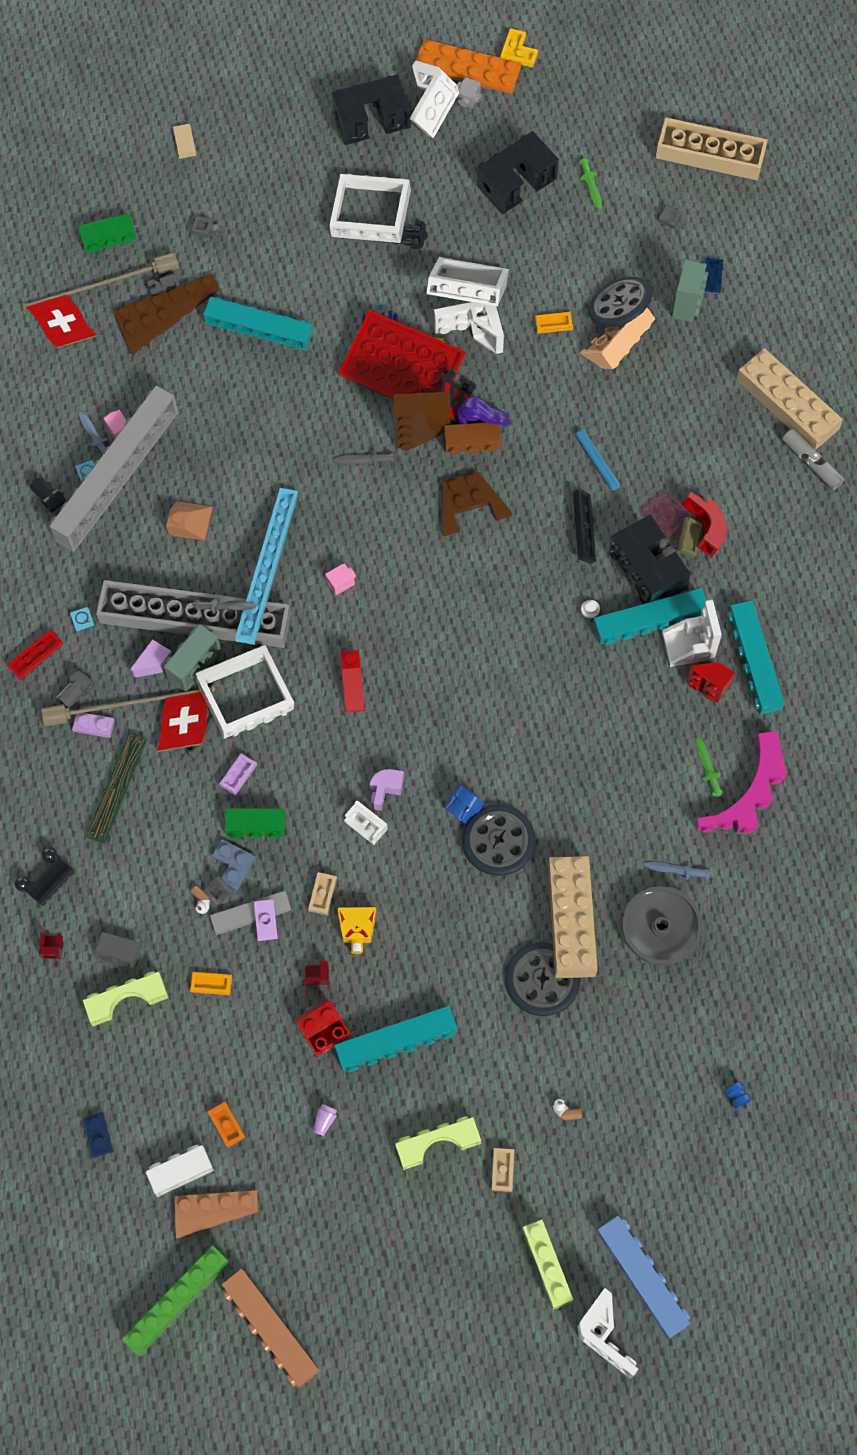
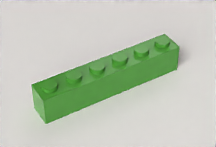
M212 1245L122 1340L136 1355L141 1356L229 1264V1261Z

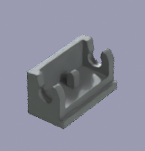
M102 932L95 949L96 959L134 970L140 953V942Z

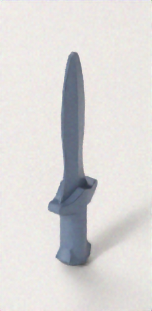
M79 412L82 425L92 437L93 443H91V447L98 448L102 455H104L107 438L102 439L89 418L83 412Z
M662 862L644 863L645 867L656 871L686 876L685 880H688L690 876L702 877L708 880L711 876L709 869L691 868L690 862L687 863L688 866H675Z

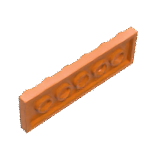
M426 39L423 40L416 61L439 67L450 79L463 82L464 78L467 77L480 82L482 87L510 94L513 93L522 67L520 62Z

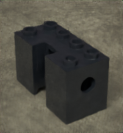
M398 74L332 92L333 113L345 145L370 139L367 122L369 119L364 104L371 102L373 107L377 108L386 134L411 128L410 106Z
M531 131L528 134H524L515 143H510L501 152L495 153L492 158L479 164L477 167V187L503 215L523 202V199L520 197V191L524 181L513 169L515 168L533 189L538 192L557 179L559 159L536 133Z
M651 514L613 534L609 551L611 558L614 561L617 560L623 571H628L635 582L634 587L639 593V600L642 604L668 598L687 589L691 575L676 551L659 561L655 559L654 556L663 551L660 547V542L666 536Z

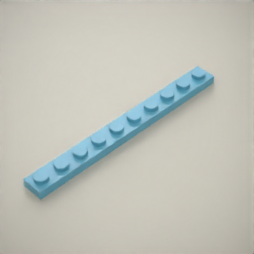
M284 488L279 489L246 603L254 604L256 608L243 610L235 637L237 642L255 645L298 498V491Z

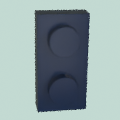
M100 1112L84 1117L83 1120L93 1158L114 1152L104 1113Z

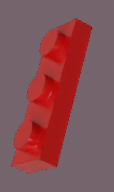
M50 629L7 664V667L21 680L64 644Z

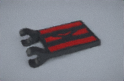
M449 368V370L444 369L442 371L443 381L440 392H450V422L459 425L461 423L458 420L457 411L464 400L471 397L476 384L473 381H469V384L464 382L462 389L451 383L455 376V370Z

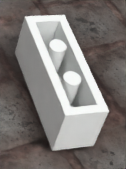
M194 1145L187 1149V1153L172 1155L168 1158L169 1161L163 1164L158 1162L149 1167L150 1170L146 1171V1174L157 1197L214 1171L203 1145Z

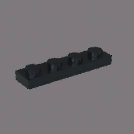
M578 489L573 492L577 554L579 560L592 564L596 562L591 494Z

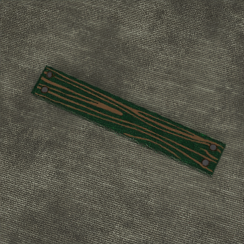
M128 733L86 837L88 839L103 844L106 843L146 745V737Z

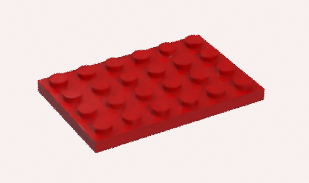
M368 310L338 375L394 400V394L440 392L443 381L442 371L444 369L449 370V368L455 370V376L451 381L453 383L467 353L446 342L372 310Z

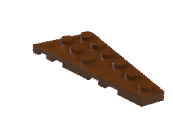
M213 273L113 310L132 356L143 346H147L155 337L160 336L180 321L187 313L192 312L199 304L204 303L220 291Z

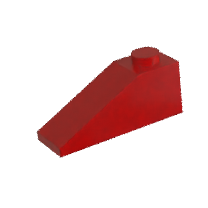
M359 650L340 652L346 713L365 711Z

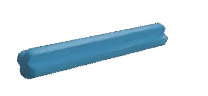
M581 429L576 433V438L610 490L618 489L620 483L585 430Z

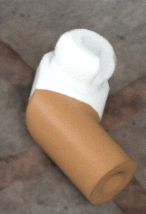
M196 885L191 890V894L198 899L196 911L204 914L209 910L210 897Z
M561 1099L554 1102V1112L561 1119H582L581 1109H569Z

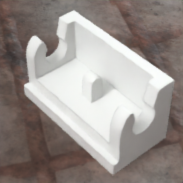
M356 801L345 815L346 819L344 822L373 845L388 830L387 823L359 801Z

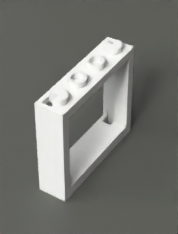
M340 174L329 226L331 237L401 243L411 192L409 180ZM345 187L400 192L401 197L395 226L338 221Z
M439 257L429 275L427 294L498 306L507 285L509 269ZM442 268L446 269V273L441 272ZM491 295L496 297V301L490 300Z
M265 645L195 673L196 683L223 738L232 735L235 737L243 730H252L258 724L271 722L275 717L285 716L287 712L294 709V701ZM265 660L284 701L226 724L207 684Z

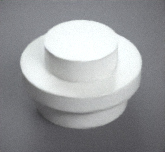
M587 600L581 606V613L586 618H595L600 612L599 604L593 600Z

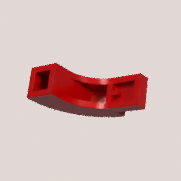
M691 492L681 506L702 522L704 536L697 545V548L712 558L725 540L727 533L726 520L720 507L711 498L705 502L698 495Z

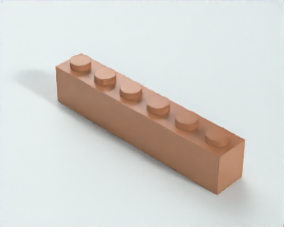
M242 1268L222 1284L225 1288L222 1291L229 1302L232 1299L237 1304V1307L234 1309L241 1318L246 1316L250 1322L247 1326L254 1335L258 1333L263 1340L260 1343L267 1352L271 1350L276 1357L273 1361L280 1370L283 1367L289 1373L286 1378L293 1387L297 1384L301 1388L320 1372Z

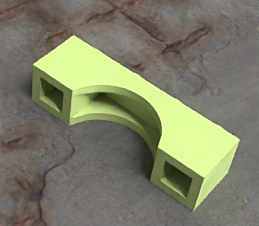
M149 972L141 979H130L125 982V985L119 987L111 986L106 989V992L101 994L93 993L88 995L87 999L83 1000L92 1026L112 1020L115 1006L126 997H140L147 1001L149 1005L169 998L160 973Z
M465 1116L457 1119L455 1124L449 1125V1123H444L437 1126V1130L430 1132L427 1129L419 1132L416 1137L410 1138V1136L400 1138L399 1142L395 1145L403 1170L423 1164L425 1151L434 1142L441 1140L450 1141L461 1150L481 1144L474 1118Z
M543 1220L524 1226L522 1228L523 1234L537 1264L552 1309L554 1310L572 1303L573 1297Z

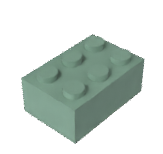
M685 259L672 318L693 322L694 317H698L709 273L705 272L707 264Z
M201 624L191 630L189 638L178 646L177 652L173 657H169L164 664L168 681L184 692L188 691L196 682L195 673L207 669L221 652L218 636Z

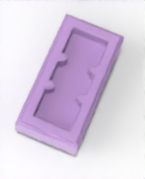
M240 753L219 785L236 796L257 766V763Z
M274 899L254 901L258 941L278 939Z

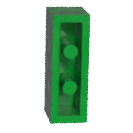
M130 213L78 226L85 252H96L101 248H112L117 244H127L137 240Z
M226 809V835L230 836L231 839H241L242 836H249L250 839H260L261 836H269L270 839H280L281 836H285V809Z

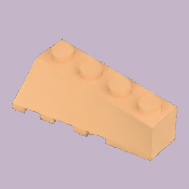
M646 308L641 315L629 323L616 327H606L604 329L605 334L600 338H594L591 341L592 346L587 350L584 348L579 353L602 369H614L619 365V361L629 353L630 348L640 340V336L650 328L655 318L649 309Z

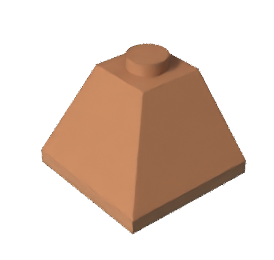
M176 501L170 509L166 525L168 534L205 541L213 507Z

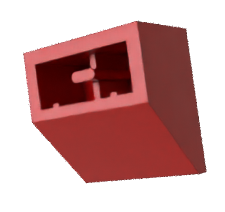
M720 662L693 665L690 668L687 683H689L688 685L693 690H699L704 693L708 700L719 703L730 688L735 672Z
M329 999L294 1019L295 1024L316 1057L351 1036Z

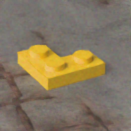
M510 28L501 58L520 62L524 66L533 68L538 50L523 46L526 32Z

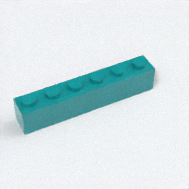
M210 297L203 314L206 324L306 351L313 335L312 324L305 320H295L289 316L277 315L271 311H262L256 307H247L238 302L232 303L219 297Z
M702 588L596 617L594 618L593 626L600 645H611L619 639L629 640L637 634L647 635L652 630H664L670 627V625L677 624L685 619L699 617L702 615L701 609L704 608L706 598Z
M753 601L731 605L729 613H727V619L734 628L732 630L733 639L737 640L739 647H737L738 655L740 658L743 657V672L745 675H748L750 680L748 681V688L755 697L753 699L754 708L759 710L760 715L780 711L785 703Z
M450 1006L336 1044L335 1049L342 1070H347L350 1073L358 1070L361 1065H374L378 1063V1059L384 1057L392 1059L398 1056L397 1053L404 1050L405 1053L416 1050V1046L422 1044L424 1046L436 1043V1039L442 1037L443 1040L450 1039L455 1036L454 1033H457V1026Z

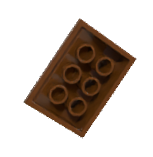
M450 392L394 394L397 449L409 450L445 433V425H450Z

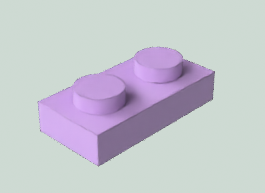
M78 713L76 714L72 730L73 732L111 738L115 720L114 718Z

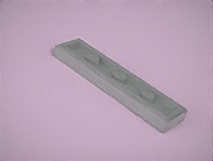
M285 891L255 900L274 899L275 916L291 911ZM254 901L210 915L216 935L255 923Z

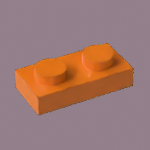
M226 1102L208 1111L227 1148L245 1139Z

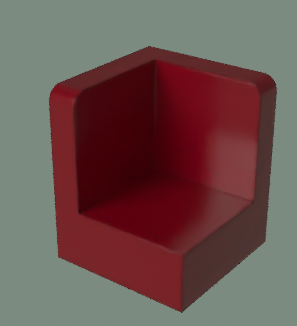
M40 932L39 956L41 959H62L63 936L47 935L45 932Z
M320 961V965L305 966L306 986L330 985L328 961Z

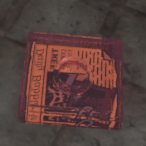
M670 491L641 513L644 518L650 514L666 536L665 540L683 527L684 518H694L687 509L681 506L682 504Z

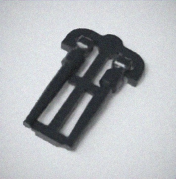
M415 220V227L413 225L404 226L401 243L378 242L405 244L406 246H411L412 244V249H420L428 238L426 224L423 221ZM404 237H419L421 241L419 242V239H404Z

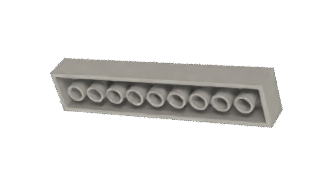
M155 386L153 390L148 392L145 401L138 405L133 417L129 418L123 430L116 434L111 446H108L101 459L95 462L92 471L85 475L80 487L73 491L72 497L63 504L58 516L51 520L49 527L55 542L72 552L77 549L178 414L174 395L158 386Z
M104 580L96 615L101 624L189 635L193 628H197L201 624L218 636V639L236 641L235 637L243 610L222 609L217 610L216 614H213L211 609L197 611L195 609V602L197 600L213 602L218 597L220 602L246 603L247 599ZM267 602L255 644L285 648L291 616L290 605Z

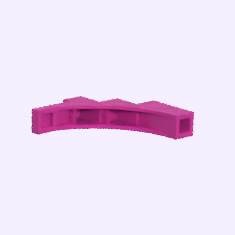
M777 731L760 733L756 738L758 766L755 779L749 790L736 804L726 811L715 816L697 818V831L702 830V832L707 833L713 831L714 828L720 827L722 830L733 828V825H735L736 831L742 832V834H750L756 830L758 821L755 807L757 809H764L772 802L769 782L771 784L782 783V780H785L787 775Z

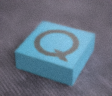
M93 460L75 466L81 482L85 475L92 471L94 466Z
M88 607L70 613L76 631L94 626Z

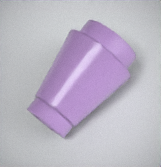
M322 1104L321 1108H318L313 1132L324 1136L336 1119L337 1110Z

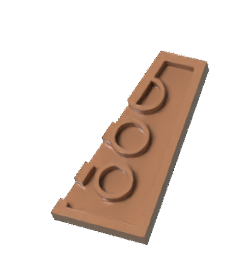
M258 1191L175 1196L176 1239L257 1213Z

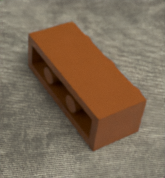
M489 423L445 425L446 453H477L484 450L495 452L501 449L500 425Z

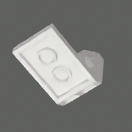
M415 61L412 67L417 86L425 92L412 113L410 120L427 136L434 138L459 94L458 85L439 67Z
M469 302L434 309V329L436 334H446L452 330H465L471 327L473 338L495 354L503 353L504 334L496 306Z
M713 600L705 601L704 608L701 609V616L685 619L662 630L670 667L706 661L715 657L722 634Z
M604 1288L577 1326L579 1339L631 1379L638 1370L635 1366L637 1363L627 1355L625 1357L621 1356L618 1353L619 1349L611 1342L608 1344L604 1342L614 1328L612 1293ZM594 1329H599L601 1334L599 1335Z

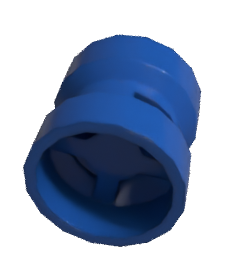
M742 1081L724 1091L726 1096L732 1099L734 1109L752 1100L750 1094L745 1092V1086Z

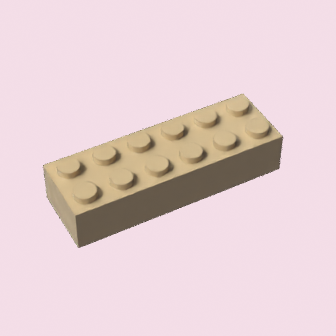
M665 117L656 158L758 181L768 140Z
M765 348L739 369L737 381L790 430L794 428L815 450L840 429L843 419Z
M589 856L550 857L548 876L555 978L595 977L597 958Z

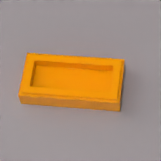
M571 312L535 315L537 334L573 330Z
M192 972L190 992L230 995L232 975Z

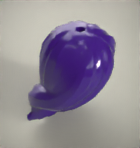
M475 396L465 399L457 411V417L461 424H474L482 420L489 424H500L506 427L510 423V418L504 411L490 407L482 399Z

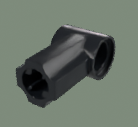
M42 477L35 478L29 486L41 499L43 505L46 508H50L49 511L51 513L66 502L62 493L56 488L53 489Z

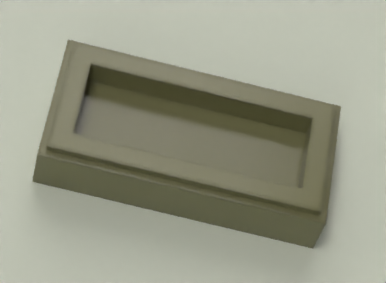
M690 517L684 518L678 552L690 558L696 557L697 545L699 544L703 526L702 523Z

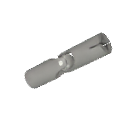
M794 428L784 435L782 441L833 491L842 485L845 478L817 453Z

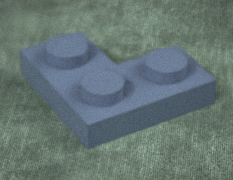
M224 840L220 841L212 855L216 860L228 865L221 879L229 888L238 892L255 862L256 856Z

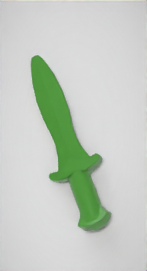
M583 158L579 161V165L582 166L584 172L580 179L586 181L595 206L601 210L602 200L594 181V176H597V173L590 171L589 160Z
M697 737V751L705 768V777L702 779L703 781L710 782L713 790L712 796L720 797L724 792L720 789L717 781L721 773H716L713 769L708 750L701 738Z

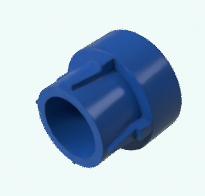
M458 784L451 793L450 801L445 809L466 824L475 813H479L485 803Z

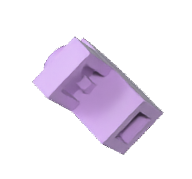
M387 769L374 775L370 782V790L376 791L372 792L371 803H374V810L382 811L385 793L401 795L404 781L403 771Z

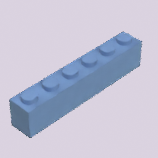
M617 1216L599 1228L597 1234L669 1340L690 1325L688 1320L691 1318L684 1308L680 1309L676 1303L678 1298L672 1290L668 1291L664 1285L666 1280L660 1272L656 1273L652 1267L654 1262L648 1254L644 1255L640 1249L642 1244L636 1236L632 1237L628 1231L631 1228L624 1218L621 1220Z

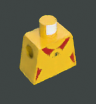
M376 907L338 908L343 943H351V953H363V943L372 942Z

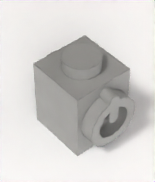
M465 77L463 82L459 81L457 84L459 90L457 103L463 107L473 108L474 104L478 103L481 98V83Z

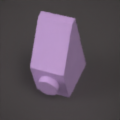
M152 640L132 666V675L137 678L162 673L166 660L169 657H173L172 652Z

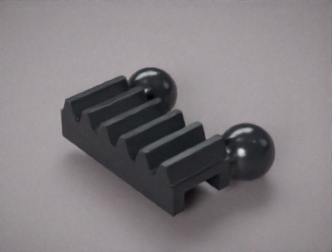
M46 847L41 853L42 859L48 863L52 862V864L32 886L30 885V880L25 876H20L15 880V888L18 891L27 892L41 906L45 905L47 900L52 898V895L57 892L58 888L63 886V883L74 872L73 868L69 867L57 856V851L52 847Z

